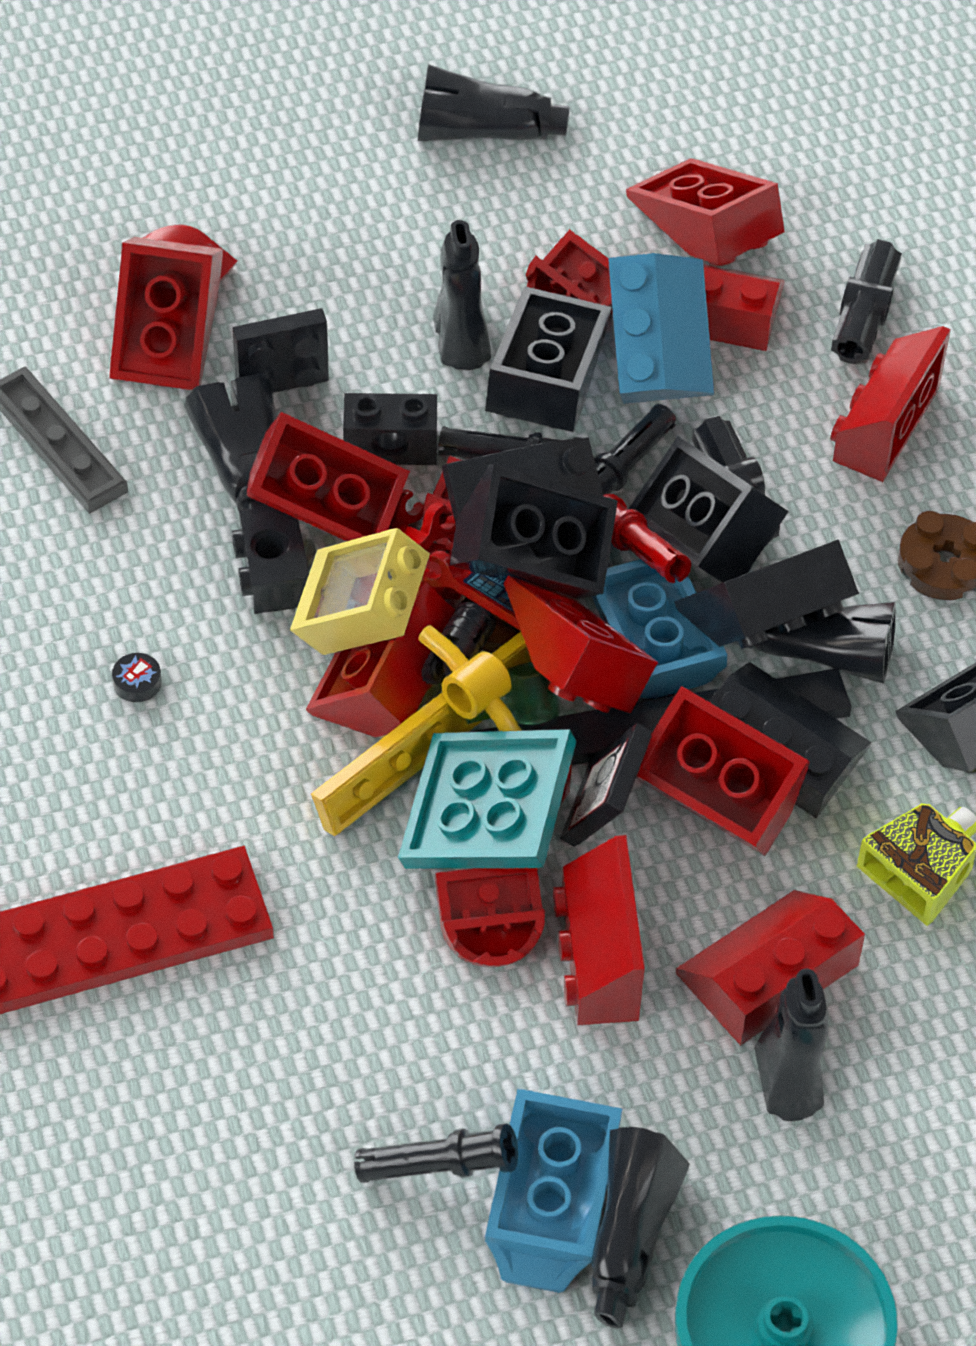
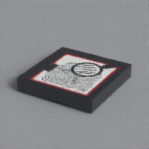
M636 723L590 759L560 836L561 840L573 847L580 845L624 811L652 737V731Z

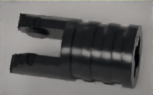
M462 602L457 606L441 634L456 645L465 657L470 660L484 648V645L496 628V620L491 612L477 603ZM430 651L428 658L425 659L421 670L423 681L431 685L442 683L443 679L452 673L447 664L432 651Z

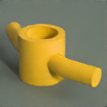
M431 625L425 627L421 631L418 640L441 658L452 671L442 682V692L450 707L465 719H473L485 710L499 731H522L509 708L500 699L510 692L512 687L510 675L503 663L496 656L484 651L468 660L456 645Z

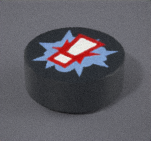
M130 653L121 657L112 669L114 690L119 697L129 702H143L151 699L158 693L162 684L161 669L158 662L150 655L144 653Z

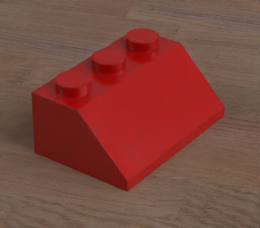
M703 264L710 340L767 352L785 280Z
M940 326L896 338L885 355L882 353L877 354L869 372L870 380L867 385H858L850 402L849 408L851 411L847 417L840 415L832 429L830 440L835 442L833 462L880 482L885 480L939 390L951 329Z
M280 412L267 430L251 468L246 496L340 539L351 541L388 530L410 471Z
M426 581L421 582L404 636L335 652L306 711L314 717L375 738L390 733L418 711L417 709L426 691L433 686L423 681L421 676L423 664L431 651L418 640L421 631L428 625H431L442 633L449 619L454 614L455 609Z
M681 686L651 734L652 737L636 778L643 784L763 856H766L793 811L810 762Z
M617 835L564 865L562 886L553 887L555 917H564L566 929L558 931L560 961H569L571 975H564L566 1006H575L577 1026L639 1021L645 967L627 836Z
M793 890L677 967L675 974L741 1046L765 1030L776 1014L780 995L786 988L788 981L796 977L800 970H813L817 974L820 985L825 989L859 966L865 933L832 898Z

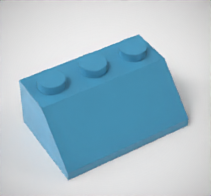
M658 253L608 258L619 393L623 404L714 395L703 259Z

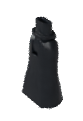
M428 64L417 142L472 138L531 140L538 137L539 132H541L540 139L545 140L547 134L566 136L570 106L551 104L550 97L541 96L536 91L527 88L488 83Z
M456 220L452 222L451 231L445 236L441 247L440 267L443 282L434 310L433 321L435 332L439 334L438 349L441 363L455 369L473 370L480 368L485 362L490 361L491 348L481 299L479 245L475 236L470 232L469 224L464 220Z
M253 374L232 380V406L224 382H215L195 387L186 397L184 403L185 410L216 468L221 483L231 499L236 503L237 510L268 506L246 496L251 468L267 430L276 419L273 391L269 379L264 378L261 374Z
M886 602L845 606V610L817 620L815 613L811 612L804 615L807 625L780 635L777 627H772L766 630L769 639L754 646L766 654L820 663L854 676L884 684L894 647L896 603Z
M811 969L800 970L796 977L788 981L786 988L779 997L774 1018L762 1032L754 1046L766 1109L770 1114H774L784 1121H800L811 1117L825 1103L820 1059L828 1037L829 1013L823 988L818 981L817 974Z
M619 1127L610 1130L607 1205L592 1258L594 1270L592 1291L597 1296L594 1316L602 1324L612 1328H622L627 1307H635L637 1303L636 1294L642 1290L647 1280L660 1230L677 1198L690 1163L666 1135L646 1128Z

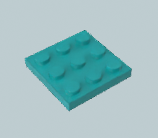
M535 730L433 733L398 855V859L404 868H544L576 745V740L571 731Z

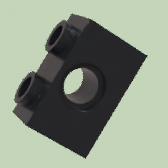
M344 393L343 440L396 465H437V394Z
M270 506L239 510L240 529L232 530V541L235 558H244L246 567L238 568L242 597L251 595L254 614L298 608L309 576L299 519Z

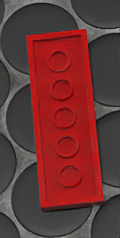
M245 845L0 911V1014L274 939L273 926Z

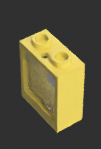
M398 528L318 549L290 631L322 655L404 636L430 553Z

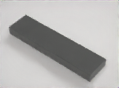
M26 366L0 379V411L89 514L128 493L127 481Z

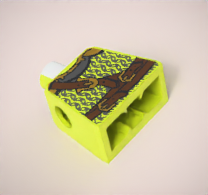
M921 803L862 839L856 867L928 926L941 912L973 868L976 856V843L970 837L976 833V816L969 809L959 807L946 818L930 804Z

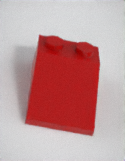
M690 158L625 189L627 198L686 253L692 257L708 261L713 266L728 265L735 261V257L749 250L762 248L768 244L769 240L785 233L778 183Z
M132 237L122 242L109 379L193 390L201 385L219 293L223 249Z
M508 575L504 582L505 589L534 668L551 682L548 689L559 697L574 702L577 696L582 697L585 703L605 713H608L611 707L631 713L658 661L576 599Z

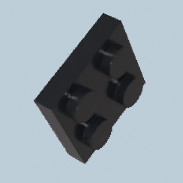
M323 308L232 327L236 378L261 374L264 378L269 379L273 393L299 387H310L329 381L327 319Z

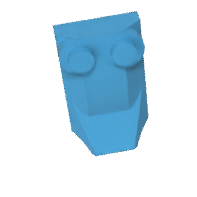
M641 559L607 568L603 594L591 596L602 620L658 661L640 698H660L677 693L681 686L686 689H692L711 682L718 673L727 667L728 654L724 646L719 647L677 611L674 601L696 593L689 577L687 576L681 582H678L675 578V583H670Z
M517 1088L510 1125L517 1138L518 1164L513 1172L504 1173L499 1170L485 1233V1242L495 1258L501 1280L506 1283L561 1293L566 1290L578 1273L592 1262L608 1186L610 1130L620 1127L622 1108Z

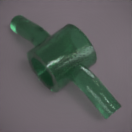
M532 662L519 664L507 670L511 678L512 687L510 692L500 699L509 708L518 724H540L550 721L560 714L558 697L548 689L551 682L535 670ZM484 710L475 718L465 719L467 724H472L491 718Z

